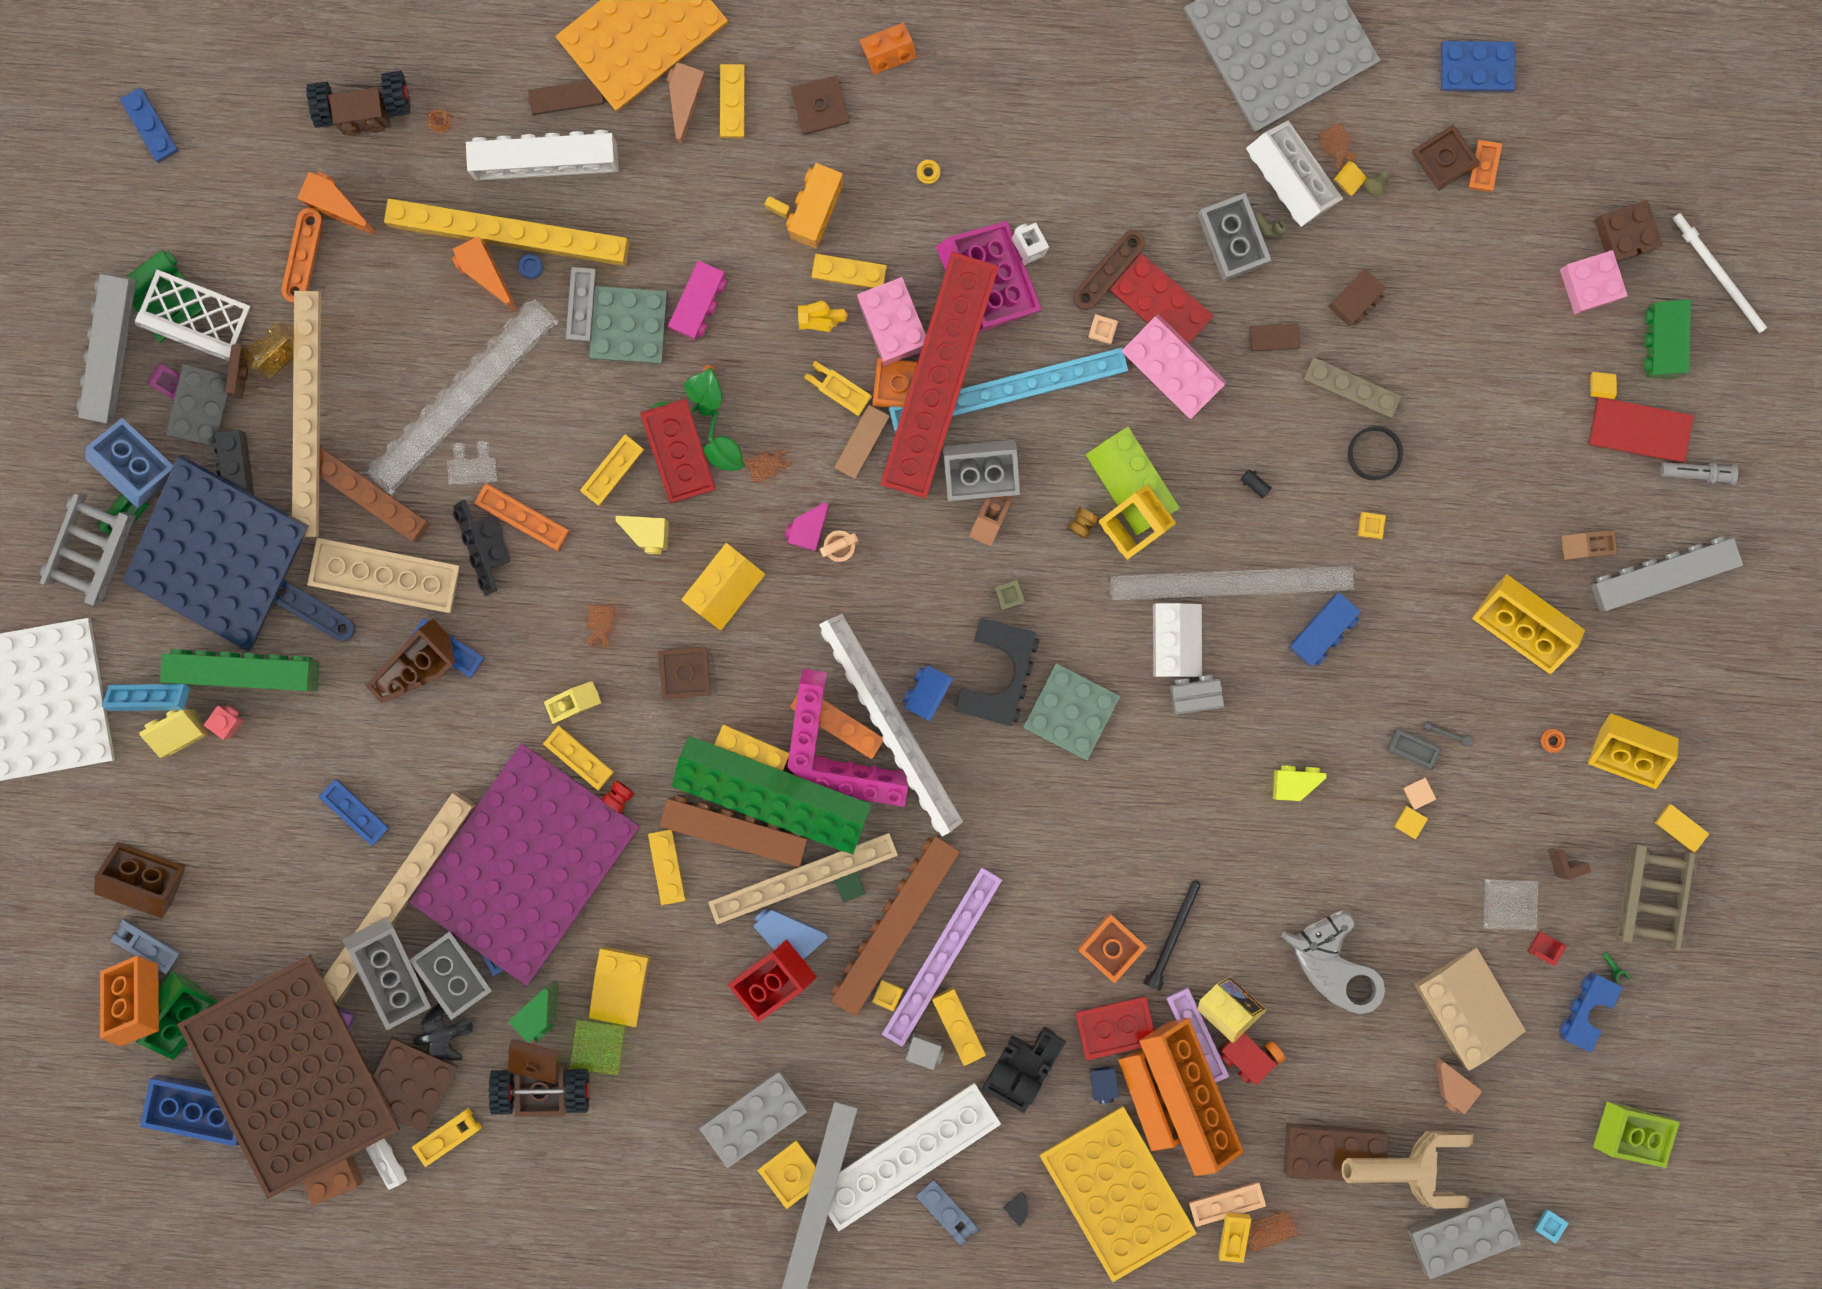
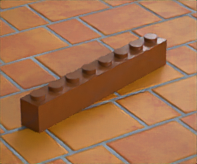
M936 835L933 839L928 837L921 848L924 854L920 860L915 858L908 869L911 872L907 880L902 878L895 891L898 892L894 901L889 899L882 910L885 913L881 921L876 919L869 930L872 933L868 942L863 940L856 951L859 954L856 961L850 960L843 973L846 974L842 983L837 981L830 991L833 995L831 1001L855 1017L960 853L958 849Z

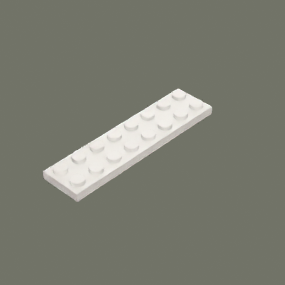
M975 1082L840 1170L828 1212L829 1218L838 1231L844 1229L1001 1125V1122Z

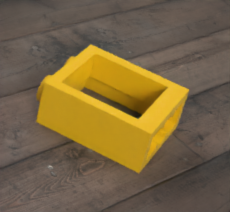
M1148 484L1098 521L1103 527L1104 532L1109 535L1119 552L1127 560L1176 524ZM1132 503L1136 505L1155 531L1138 545L1116 517L1117 514Z

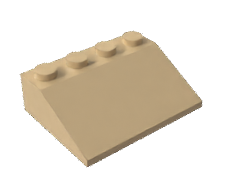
M1477 947L1414 983L1460 1064L1468 1071L1489 1060L1526 1032Z

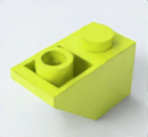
M1281 766V770H1274L1273 799L1301 801L1326 779V773H1320V768L1305 767V772L1296 771V766Z

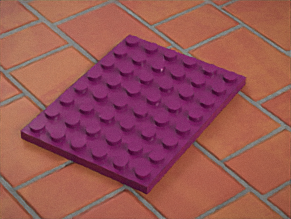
M521 743L408 903L521 983L529 986L640 826L622 813H618L609 807L601 798Z

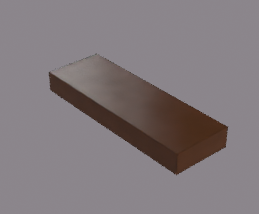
M591 80L528 90L533 116L604 104L603 95Z

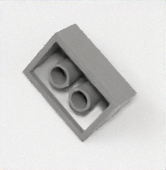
M1015 440L943 446L948 501L1020 495Z

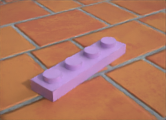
M1186 987L1167 996L1166 999L1176 1020L1189 1017L1215 1082L1229 1077L1200 1012L1197 1011V1005L1189 988Z

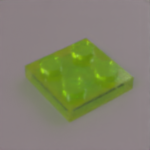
M577 1019L570 1069L587 1068L591 1072L618 1075L626 1026Z

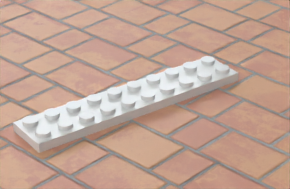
M843 614L826 620L819 625L822 629L821 634L824 640L832 646L835 659L840 664L842 663L846 670L847 680L852 685L854 684L858 691L860 702L867 706L871 713V721L882 732V739L885 745L892 749L896 764L904 770L911 789L917 792L921 807L928 811L932 818V826L942 836L948 834L963 823V820Z

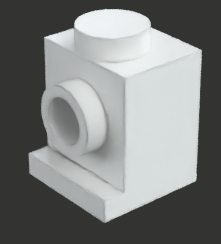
M1036 223L1029 226L1028 224H1023L1015 229L1012 241L1022 258L1023 265L1045 256L1049 246Z

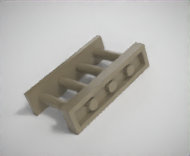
M1631 844L1617 940L1632 943L1633 938L1642 936L1670 941L1669 948L1681 950V945L1683 946L1686 940V932L1683 930L1692 873L1694 874L1697 869L1695 854L1683 852V859L1652 855L1647 851V846ZM1653 864L1681 869L1679 883L1645 878L1643 875L1644 866ZM1649 888L1677 893L1675 907L1642 902L1639 899L1640 890ZM1640 912L1673 917L1671 931L1638 926L1635 923L1636 916Z

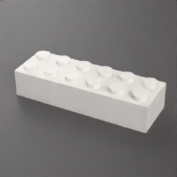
M596 130L593 132L594 134L584 135V132L575 131L570 132L569 136H560L559 133H547L545 137L535 138V135L525 134L521 135V139H511L510 136L496 137L497 140L488 141L487 138L476 137L471 142H466L467 171L475 181L619 172L617 142L613 134L608 133L607 130Z

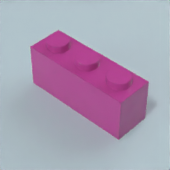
M699 260L697 261L668 325L670 330L694 341H697L699 336L703 337L708 326L705 321L708 315H713L718 304L715 299L718 293H723L728 280L725 279V272Z

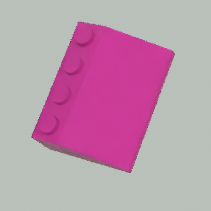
M1008 220L948 237L936 246L945 271L952 251L999 266L978 334L1042 310L1026 267L1023 265L1022 258L1012 241L1013 233Z

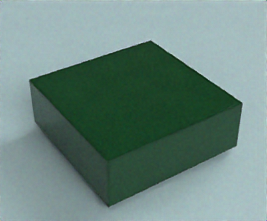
M857 871L834 880L842 902L865 894Z

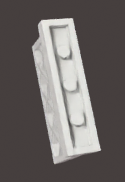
M156 270L140 312H138L135 319V324L143 329L229 361L231 345H236L250 306ZM159 278L169 280L173 290L160 294L156 286ZM174 283L179 284L181 286L176 288ZM186 288L192 289L197 299L183 303L178 291ZM154 290H155L157 296H155V297L152 298V295H153ZM198 292L204 294V296L200 297ZM176 293L181 305L167 310L162 298ZM210 297L217 299L220 308L207 313L202 300ZM160 300L164 312L157 315L146 312L149 303ZM221 301L227 303L228 305L223 306ZM199 302L204 314L191 319L186 307ZM233 306L243 309L241 317L230 322L225 310ZM183 308L188 321L181 324L174 323L170 313ZM222 311L227 324L214 328L209 316ZM167 315L169 320L162 318V316ZM206 318L212 330L204 333L196 331L193 322ZM238 323V325H237V327H236V330L234 331V328H233L232 325ZM190 324L192 329L185 326ZM230 327L233 334L230 344L221 341L216 332ZM213 333L215 338L210 337L208 335Z

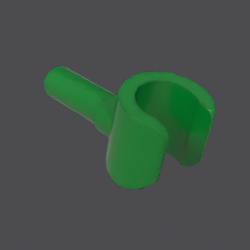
M1608 952L1602 954L1611 967V977L1616 983L1622 985L1618 980L1619 975L1622 973L1626 979L1630 980L1628 972L1619 968Z

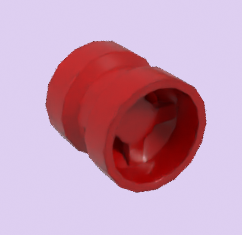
M615 780L611 786L612 790L606 793L601 800L618 813H622L626 801L631 800L635 793L618 780Z

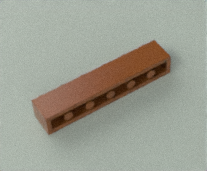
M320 446L319 477L406 538L418 543L430 526V522Z
M674 795L673 799H667L659 827L800 867L808 838L794 834L791 831L790 833L782 831L780 827L773 826L770 823H767L766 826L758 824V819L744 815L743 819L734 817L735 812L722 808L720 812L710 810L711 805L697 802V806L687 803L688 798Z

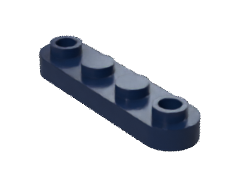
M284 580L281 587L285 589V594L283 596L278 594L274 603L336 640L346 641L353 637L355 624L350 618ZM343 624L347 626L345 633L340 632V626Z

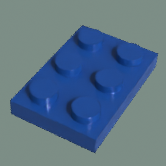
M1443 41L1441 43V91L1513 92L1515 90V42Z

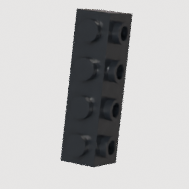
M238 429L215 433L213 450L215 454H218L219 463H216L217 475L254 495L246 432Z

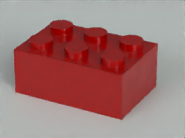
M786 939L741 971L727 986L758 1023L803 992L817 976Z

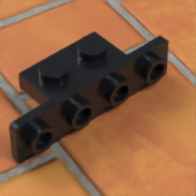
M462 500L453 506V516L460 525L462 541L469 550L471 566L475 568L478 575V586L484 592V595L488 596L497 591L490 568L511 562L495 516L473 522L465 500Z

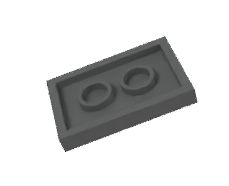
M182 363L165 434L213 446L215 433L219 430L228 395L225 392L227 374Z

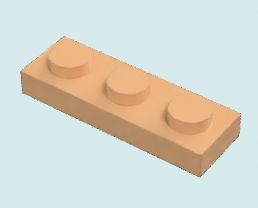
M1258 1181L1189 1201L1196 1227L1225 1219L1226 1212L1242 1214L1266 1207Z

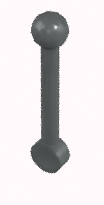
M1429 721L1424 724L1425 730H1433L1461 741L1464 746H1469L1472 743V739L1468 736L1461 737L1433 726L1432 722Z

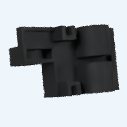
M1045 1026L1039 1033L1034 1046L1011 1035L1008 1046L1005 1047L982 1090L1025 1113L1028 1106L1036 1098L1042 1082L1047 1077L1048 1071L1052 1069V1065L1066 1041L1056 1036L1054 1031Z

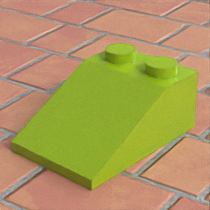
M1607 1101L1593 1148L1611 1157L1666 1168L1680 1122L1627 1105Z

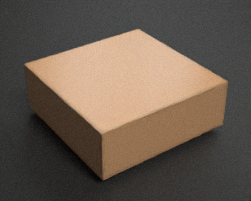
M1095 314L1088 338L1111 345L1118 321Z
M1425 777L1403 787L1413 810L1436 800Z

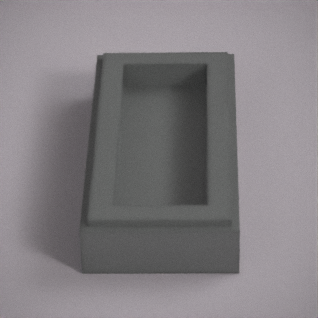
M1396 728L1387 747V751L1429 770L1433 769L1442 749Z

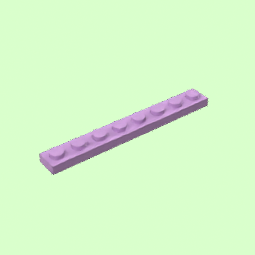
M980 868L883 1030V1036L903 1047L1002 879L984 868Z

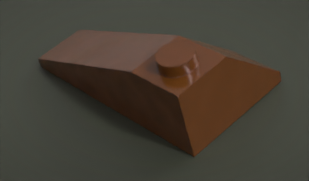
M431 619L408 639L365 686L381 703H384L407 691L439 679L455 663L450 635L434 619Z

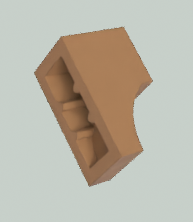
M1615 531L1586 532L1562 536L1564 560L1618 555Z

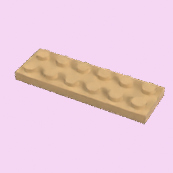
M317 538L307 585L451 613L461 566Z

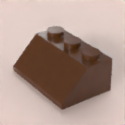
M116 842L95 875L94 894L163 919L175 898L185 866Z

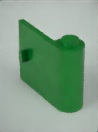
M160 250L125 276L136 279L133 307L137 312H140L156 270L187 281L175 265L178 261L170 251ZM159 278L156 286L160 294L173 290L169 280ZM174 283L176 288L181 286L179 284ZM186 288L178 291L183 303L197 299L192 289ZM154 290V293H153V295H152V298L155 297V296H157L155 290ZM176 293L162 298L167 310L181 305ZM160 300L149 303L146 312L154 315L164 312ZM199 302L186 307L191 319L203 312ZM183 308L170 313L174 323L181 324L188 321ZM167 315L162 316V318L169 320ZM152 332L159 343L167 339V337Z

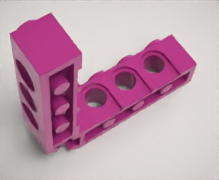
M803 669L799 683L788 768L795 776L853 798L905 807L909 784L904 770L896 769V771L877 768L875 765L869 767L853 764L851 761L844 763L829 760L827 757L815 756L827 672Z

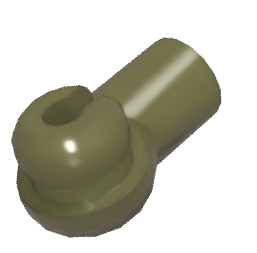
M1261 212L1254 215L1263 237L1279 238L1283 236V233L1286 231V226L1283 222L1267 223Z

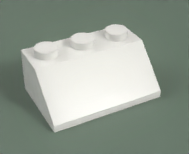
M1153 604V677H1201L1202 604Z

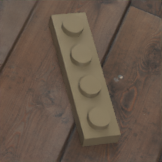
M1314 357L1303 378V381L1389 419L1393 417L1402 397Z

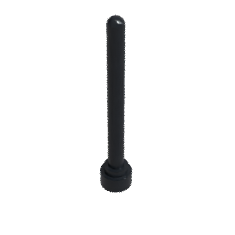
M1198 880L1192 881L1153 972L1150 971L1149 975L1146 974L1143 984L1161 991L1164 982L1162 980L1164 977L1162 974L1200 889L1201 884Z

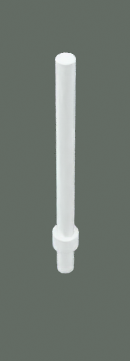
M1681 213L1674 216L1672 219L1683 232L1682 237L1685 241L1692 244L1758 333L1764 331L1767 326L1698 237L1699 233L1695 227L1691 228Z

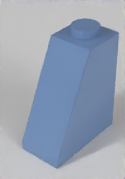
M773 908L769 912L764 909L754 918L757 922L753 927L772 948H775L787 939L802 959H805L829 937L825 931Z

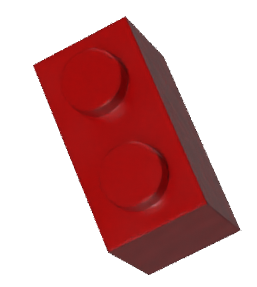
M1245 1033L1234 1043L1227 1039L1219 1047L1223 1052L1220 1057L1230 1067L1235 1064L1241 1070L1238 1075L1247 1084L1252 1081L1257 1086L1277 1065Z

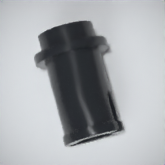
M1248 469L1240 479L1243 482L1242 485H1247L1263 499L1272 487L1256 475V470Z

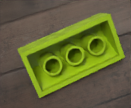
M1126 427L1085 454L1117 506L1148 484L1170 515L1180 509L1129 427ZM1134 503L1121 511L1136 536L1151 527Z

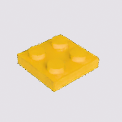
M796 1139L759 1167L757 1171L785 1208L788 1209L809 1193L816 1164Z

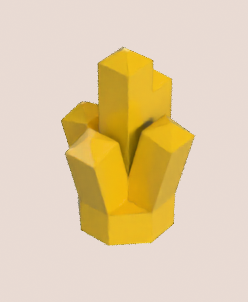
M822 300L808 305H798L799 329L830 332L839 322H845L848 314L845 309L829 310L830 307Z

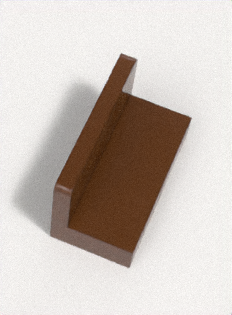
M1547 849L1556 877L1569 880L1591 872L1589 863L1578 860L1568 863L1563 850Z

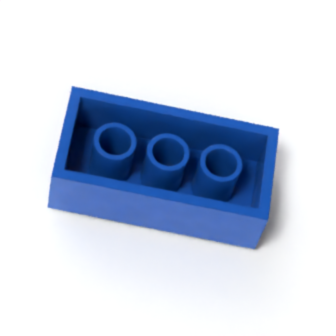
M156 1075L150 1078L140 1127L231 1146L239 1145L209 1085L163 1075Z

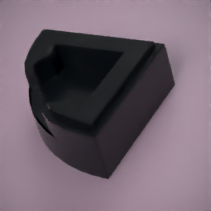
M1022 1191L1004 1206L1005 1211L1019 1227L1024 1223L1028 1213L1027 1200Z

